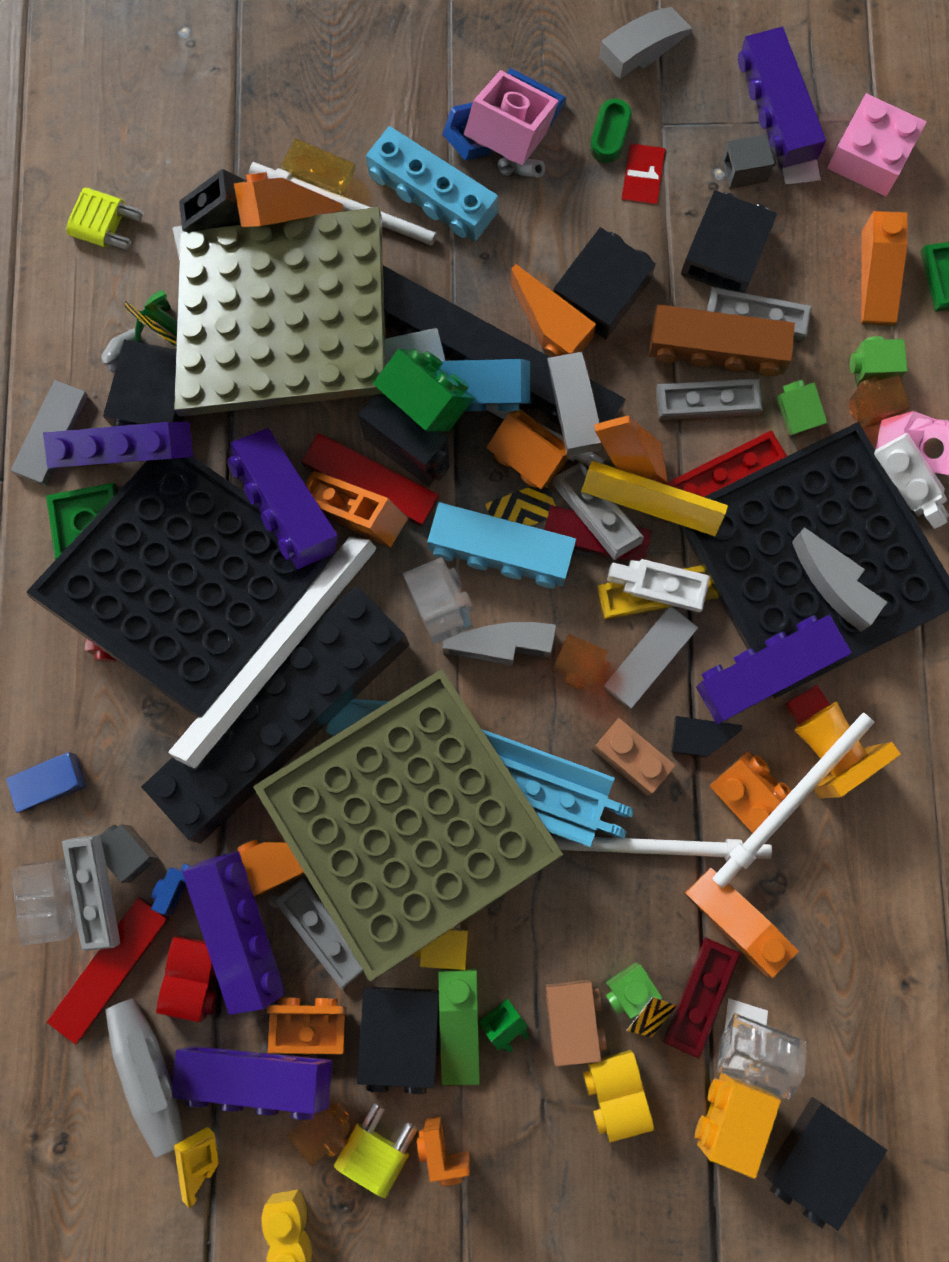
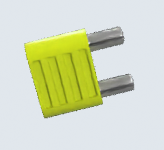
M84 187L70 215L66 232L68 236L107 248L109 245L128 250L131 240L116 235V229L122 216L141 221L143 211L125 205V201L121 198Z
M374 1103L363 1124H356L334 1167L340 1173L374 1194L386 1198L409 1157L406 1150L418 1129L415 1125L413 1126L401 1148L400 1145L412 1125L411 1123H406L394 1144L374 1131L385 1111L383 1106L380 1107L370 1127H367L379 1106L378 1103Z

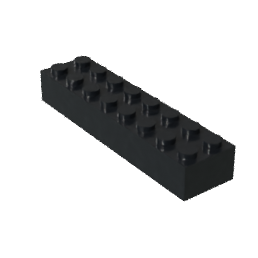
M356 585L314 624L195 769L172 757L141 788L188 840L201 844L256 792L253 786L276 773L410 646L406 635Z

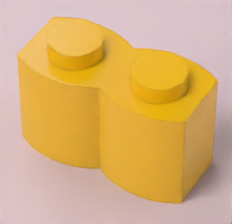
M631 1050L602 1057L601 1062L588 1063L589 1071L583 1072L589 1096L596 1094L600 1109L593 1111L599 1135L606 1133L611 1143L655 1131L634 1053Z
M299 1189L273 1193L263 1208L262 1231L270 1246L267 1262L312 1261L311 1242L304 1230L307 1220V1207Z

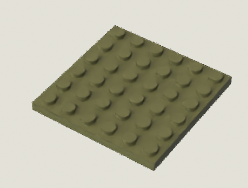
M379 207L313 215L312 217L264 226L241 227V225L191 233L181 232L174 410L179 417L384 394L372 384L386 366L382 215Z
M442 669L253 786L370 982L563 856L562 851Z

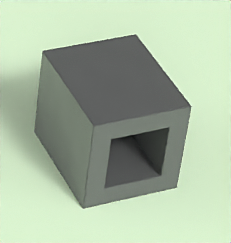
M767 134L727 141L722 157L729 189L767 182L773 167L777 163L775 148L773 146L770 147Z
M115 824L101 834L106 866L121 883H131L158 859V856L130 825L120 824L117 826Z

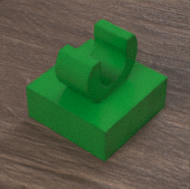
M508 998L479 1021L489 1040L498 1051L504 1048L505 1051L511 1053L514 1049L509 1042L519 1034L525 1040L529 1038L526 1030L528 1025Z

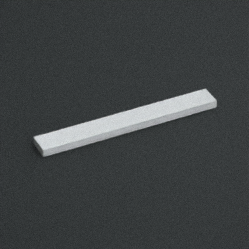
M349 537L334 557L204 714L193 722L168 752L172 757L194 769L200 764L376 551L377 548L370 540Z

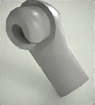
M503 156L498 161L500 172L506 176L514 172L520 176L540 178L545 173L546 167L541 160L528 158L523 165H520L517 162L507 160Z
M135 328L111 339L104 350L101 360L102 364H106L109 372L114 373L116 370L124 339L137 342Z

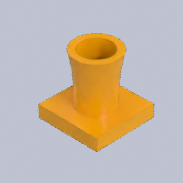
M834 702L805 720L794 731L821 759L850 726L838 702ZM858 741L830 771L831 773L818 784L814 792L819 799L842 797L900 756L901 753L893 742L872 745L864 749Z

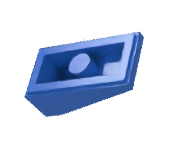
M71 752L52 758L6 779L16 813L87 788L77 755Z

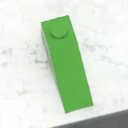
M465 968V970L440 969L439 1018L442 1086L480 1085L477 968Z

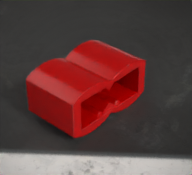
M180 935L173 937L167 956L165 975L159 991L156 1006L157 1014L195 1022H201L206 1019L207 1014H213L218 993L213 991L216 974L204 940Z

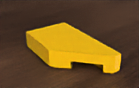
M209 1127L174 1145L181 1197L188 1208L192 1207L198 1198L195 1194L206 1177L210 1178L219 1164L215 1133Z

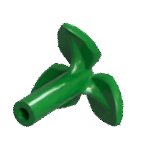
M163 290L157 291L146 301L144 310L141 312L177 337L178 321L165 312L171 309L166 299L167 294ZM138 319L135 322V338L137 342H140L145 325Z

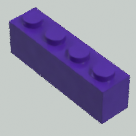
M783 26L745 36L741 52L738 53L739 69L742 73L745 72L749 96L752 101H756L759 109L760 125L768 133L770 147L773 146L775 148L780 168L818 159L826 143V138Z
M161 422L43 432L47 468L193 457L190 422Z
M266 428L231 442L230 458L227 459L229 469L235 478L240 477L249 502L252 505L256 504L260 509L261 518L266 529L269 532L273 531L275 533L284 558L287 560L291 559L298 570L334 554L338 535L270 429Z
M830 614L820 620L817 619L816 615H813L796 625L799 631L789 636H786L785 632L782 631L765 641L767 645L765 649L755 653L753 648H750L733 658L736 664L726 669H723L721 664L701 674L704 680L696 688L716 724L722 723L851 654V650Z
M240 852L206 859L183 870L182 873L229 1015L262 1010L285 995L282 979Z
M199 1046L178 1049L175 1056L172 1098L185 1099L186 1106L207 1107L209 1102L220 1103V1109L224 1111H242L244 1106L255 1107V1113L258 1115H278L279 1110L290 1111L291 1118L314 1119L316 1113L329 1108L332 1060Z

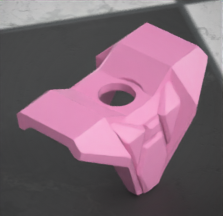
M911 411L881 421L876 449L908 433L933 472L949 475V420H937L916 411ZM932 438L941 440L944 445L943 454L937 459L929 458L925 453V444Z

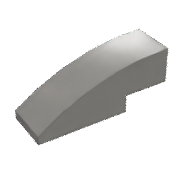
M672 7L662 8L629 22L601 41L599 58L621 80L639 65L642 69L647 67L691 34L693 28Z
M582 352L547 358L566 455L572 456L602 450L603 445L594 427V424L599 423L598 414Z
M804 527L792 541L803 568L824 599L841 617L860 632L872 625L887 601L857 581L865 570Z
M509 622L476 628L444 640L442 646L443 654L513 666L515 653L550 659L556 625L537 622Z

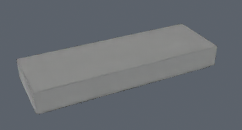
M712 287L707 311L795 322L794 340L804 342L807 337L812 306Z
M760 379L657 384L656 387L659 421L761 415L763 411Z
M57 380L53 381L10 470L11 472L46 486L54 468H47L43 432L73 430L88 398V394L85 391Z
M580 462L553 477L552 484L615 560L642 544L644 537L616 503L581 492L588 469Z
M670 605L605 683L603 688L631 710L698 627Z
M101 835L70 838L62 841L81 950L108 949L120 945Z
M305 878L299 880L274 901L341 990L364 972L318 894Z

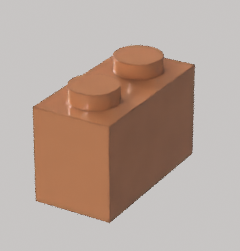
M620 718L615 721L592 749L646 796L653 794L676 766Z
M589 980L546 984L545 992L555 1067L601 1062L600 1051L606 1050L604 1028L597 1027L595 1012L602 1011L599 988L592 989V983Z

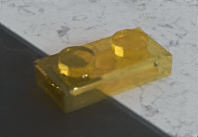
M297 138L293 141L281 164V169L291 172L292 177L343 196L356 171L355 163Z

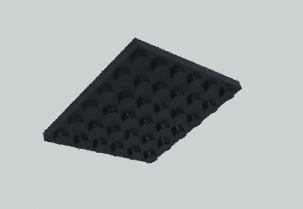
M859 421L705 496L704 498L728 505L716 536L679 525L698 561L703 566L706 575L710 576L711 584L714 590H716L721 603L747 650L753 648L755 653L767 647L765 641L774 635L784 631L786 636H789L799 631L796 625L813 615H816L817 619L820 620L829 614L852 653L843 659L773 695L774 699L949 611V575L897 486L894 485L874 455L875 449ZM804 527L865 570L857 581L887 601L872 625L860 632L841 617L824 599L803 568L792 541Z
M194 457L150 460L134 474L26 593L29 598L198 718L214 702L334 557V554L297 570L291 559L287 560L284 558L278 545V538L273 531L269 532L266 529L261 518L260 509L256 504L252 505L249 502L244 491Z

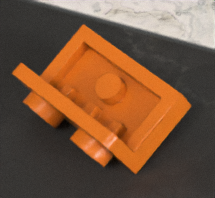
M746 751L738 761L710 784V787L745 826L754 833L792 790L783 782L778 783L769 773V766L758 755L753 756L749 751Z
M300 998L277 999V1005L267 1006V1013L270 1014L268 1053L345 1054L347 1007L337 1006L338 999L315 998V1006H300Z
M441 1116L426 1118L424 1129L419 1130L417 1147L420 1163L427 1162L430 1182L439 1181L440 1186H452L462 1183L463 1177L470 1175L469 1151L447 1155Z

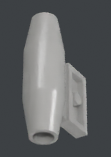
M132 998L105 1010L112 1057L132 1117L156 1158L174 1150V1145L183 1141L184 1137L178 1101L176 1098H172L173 1084L157 1038L135 998Z

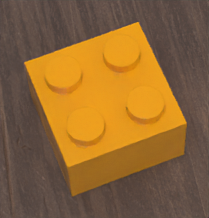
M721 1071L719 1079L714 1078L709 1088L707 1099L711 1104L707 1116L702 1115L696 1127L695 1138L699 1139L697 1145L710 1161L756 1179L781 1100L761 1086Z

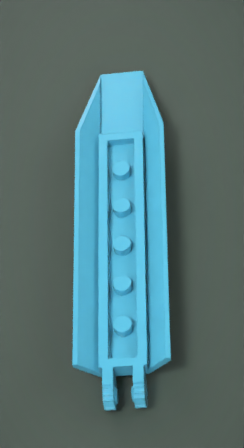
M352 699L329 722L326 732L335 736L389 701ZM482 729L548 832L587 847H591L596 829L616 838H625L627 831L622 827L600 820L604 808L625 818H632L634 812L631 807L608 799L614 777Z

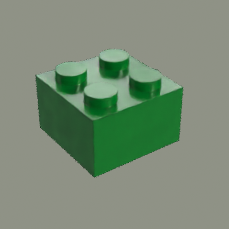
M398 348L372 383L425 431H450L475 399L467 392L469 385L455 374L449 376L441 369L443 363L439 358L429 351L422 353L415 348L412 351Z

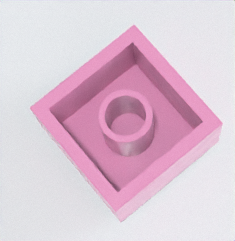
M500 70L474 99L464 135L474 140L480 146L488 147L503 155L507 160L523 165L546 136L559 100Z
M866 93L838 144L827 169L881 195L887 196L927 121Z

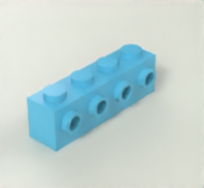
M388 126L366 154L368 173L379 185L386 184L395 190L397 195L405 202L417 204L427 216L433 220L440 219L449 225L451 230L459 237H467L476 242L498 213L497 194L391 126Z
M439 502L427 544L428 550L433 552V556L445 561H453L454 558L465 560L468 566L478 570H487L488 567L502 570L501 574L508 578L521 579L522 576L536 579L535 583L539 586L554 589L556 585L564 586L576 538Z

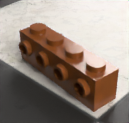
M658 304L653 318L648 357H655L665 363H672L678 360L691 362L692 365L697 367L715 365L725 367V369L733 372L752 370L759 371L764 376L783 375L792 359L795 322Z

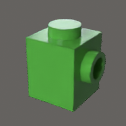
M873 336L863 340L850 357V372L855 374L856 386L897 384L907 373L904 339H885L882 336Z
M799 380L783 386L785 393L778 395L776 398L788 436L827 423L815 382L805 386L804 381Z
M637 962L605 982L611 991L605 996L615 1012L619 1015L624 1011L625 1015L630 1019L638 1015L652 997L662 999L643 967Z

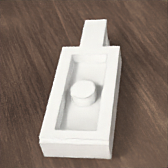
M905 433L876 449L874 455L894 485L897 486L910 509L914 510L917 516L924 513L934 529L946 524L949 513L943 506V503L947 502L944 494L945 488L910 435Z
M641 559L640 561L631 560L629 566L612 563L607 581L625 585L623 592L632 594L631 596L701 612L704 607L710 576Z

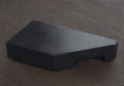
M676 716L674 718L671 753L706 758L741 732L743 725L723 722L717 725L715 721Z

